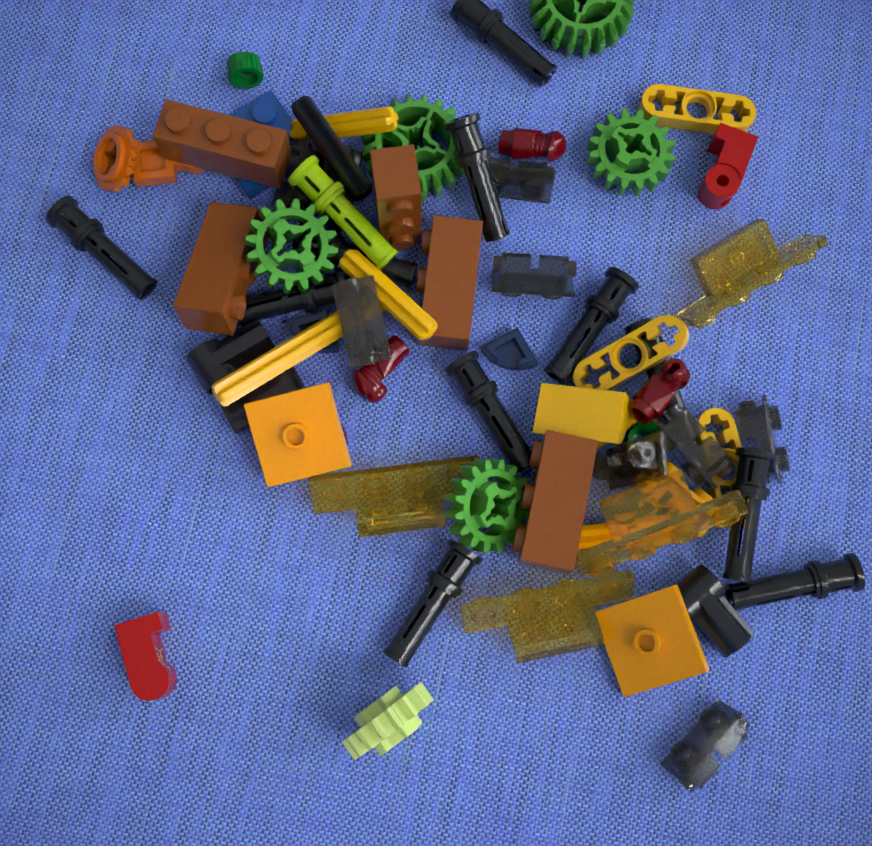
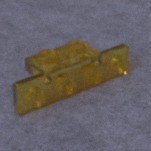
M765 219L751 221L690 259L706 295L674 316L681 319L686 325L695 328H701L713 323L718 318L717 314L722 310L746 302L751 297L750 293L760 286L776 283L784 277L783 272L787 269L814 259L817 256L816 251L828 244L826 236L804 234L778 250Z
M473 455L311 476L309 478V486L314 512L322 514L356 509L359 537L446 526L442 498H444L445 494H454L455 488L450 483V479L463 478L460 467L462 465L473 466L474 459H480V457Z
M679 468L600 500L599 504L612 539L578 552L575 565L585 576H601L614 570L615 565L630 559H646L652 556L656 549L671 543H687L695 539L701 531L714 526L724 528L733 525L740 520L742 515L748 513V509L739 490L696 506L684 474Z
M610 570L599 574L597 577L579 581L567 579L546 588L536 590L524 588L514 592L512 595L493 599L489 597L477 598L469 604L460 607L464 633L507 625L517 664L602 646L603 634L594 606L632 598L635 578L632 570L621 572Z

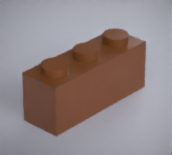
M165 99L152 136L164 159L281 189L292 155L287 130Z
M414 144L370 150L379 233L394 249H409L414 244L421 243V188Z
M210 202L173 305L185 329L233 335L238 320L243 319L246 312V294L249 285H253L257 277L253 273L258 267L257 261L246 262V255L254 250V247L245 245L244 239L247 235H256L248 228L252 219L263 222L257 207ZM267 231L265 232L263 238L264 250L266 249L269 240V233Z
M434 215L432 230L424 229L421 253L429 254L427 268L419 267L417 292L424 293L423 306L421 308L437 322L438 328L428 340H419V346L468 351L483 221Z
M546 430L541 442L534 440L529 459V466L536 467L533 484L525 483L520 508L527 509L525 525L516 526L512 544V551L519 552L518 564L564 574H570L574 571L598 441Z

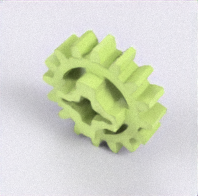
M422 682L403 695L395 686L354 717L360 728L344 739L342 744L353 760L361 757L372 748H375L378 754L382 756L419 728L418 726L422 724V721L417 714L434 701V698Z

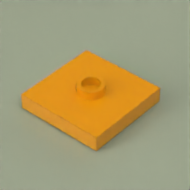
M330 382L244 404L267 488L347 468L352 465Z
M677 584L593 612L623 697L703 674L710 670Z

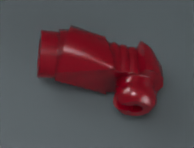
M514 128L511 131L503 130L501 132L498 150L499 154L512 157V160L544 157L548 158L549 162H554L564 155L566 140L564 135L558 131L544 134L541 133V130Z
M392 335L383 342L379 341L365 364L359 370L353 369L352 381L355 390L359 396L365 395L371 403L378 402L386 395L387 387L381 383V380L386 378L409 354L407 346L398 336Z
M672 358L663 362L662 371L656 376L653 374L633 395L634 399L628 406V410L635 420L642 424H648L655 417L660 418L674 398L676 390L683 389L690 379V372L682 360Z

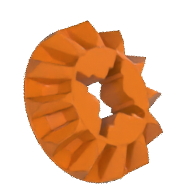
M119 125L110 127L103 134L96 145L93 156V169L98 185L104 190L119 192L122 186L129 185L130 175L136 173L135 161L139 159V156L136 154L138 140L133 138L132 130Z

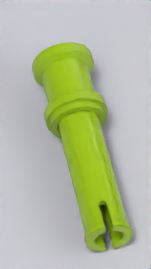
M315 155L310 156L290 175L288 182L292 186L297 185L312 200L313 205L316 206L315 211L317 213L324 214L326 212L379 270L382 269L398 251L385 240L344 196V186L340 182L334 183L318 166V158Z

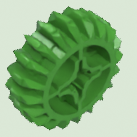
M581 0L530 1L529 13L533 17V30H541V41L544 42L552 39L553 51L563 46L566 48L568 57L573 54L574 50H580L583 58H585L589 54L590 49L600 55L604 51L605 46L613 48L617 44L618 38H622L626 34L629 23L634 15L633 4L635 0H585L582 12H578Z
M408 92L405 96V103L401 104L392 97L390 106L397 112L399 118L397 120V128L391 132L362 135V142L365 145L362 149L363 160L368 162L366 164L367 173L369 176H372L370 150L384 148L385 144L391 147L414 144V146H418V150H415L417 168H426V170L418 171L421 201L424 202L427 199L428 191H432L439 198L442 195V185L452 189L455 186V177H462L464 174L463 168H459L454 160L457 153L451 133L446 131L443 125L456 118V111L454 107L443 111L441 98L433 104L428 103V97L425 93L420 98V101H413L412 96ZM433 130L444 139L448 152L441 149L440 144L432 139Z

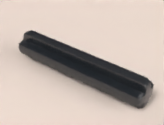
M306 95L295 100L291 105L294 116L352 199L359 202L368 197L373 192L372 184L313 100Z

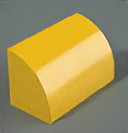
M541 383L532 433L544 435L546 430L598 442L621 444L628 428L630 419L628 406L632 401L626 392Z

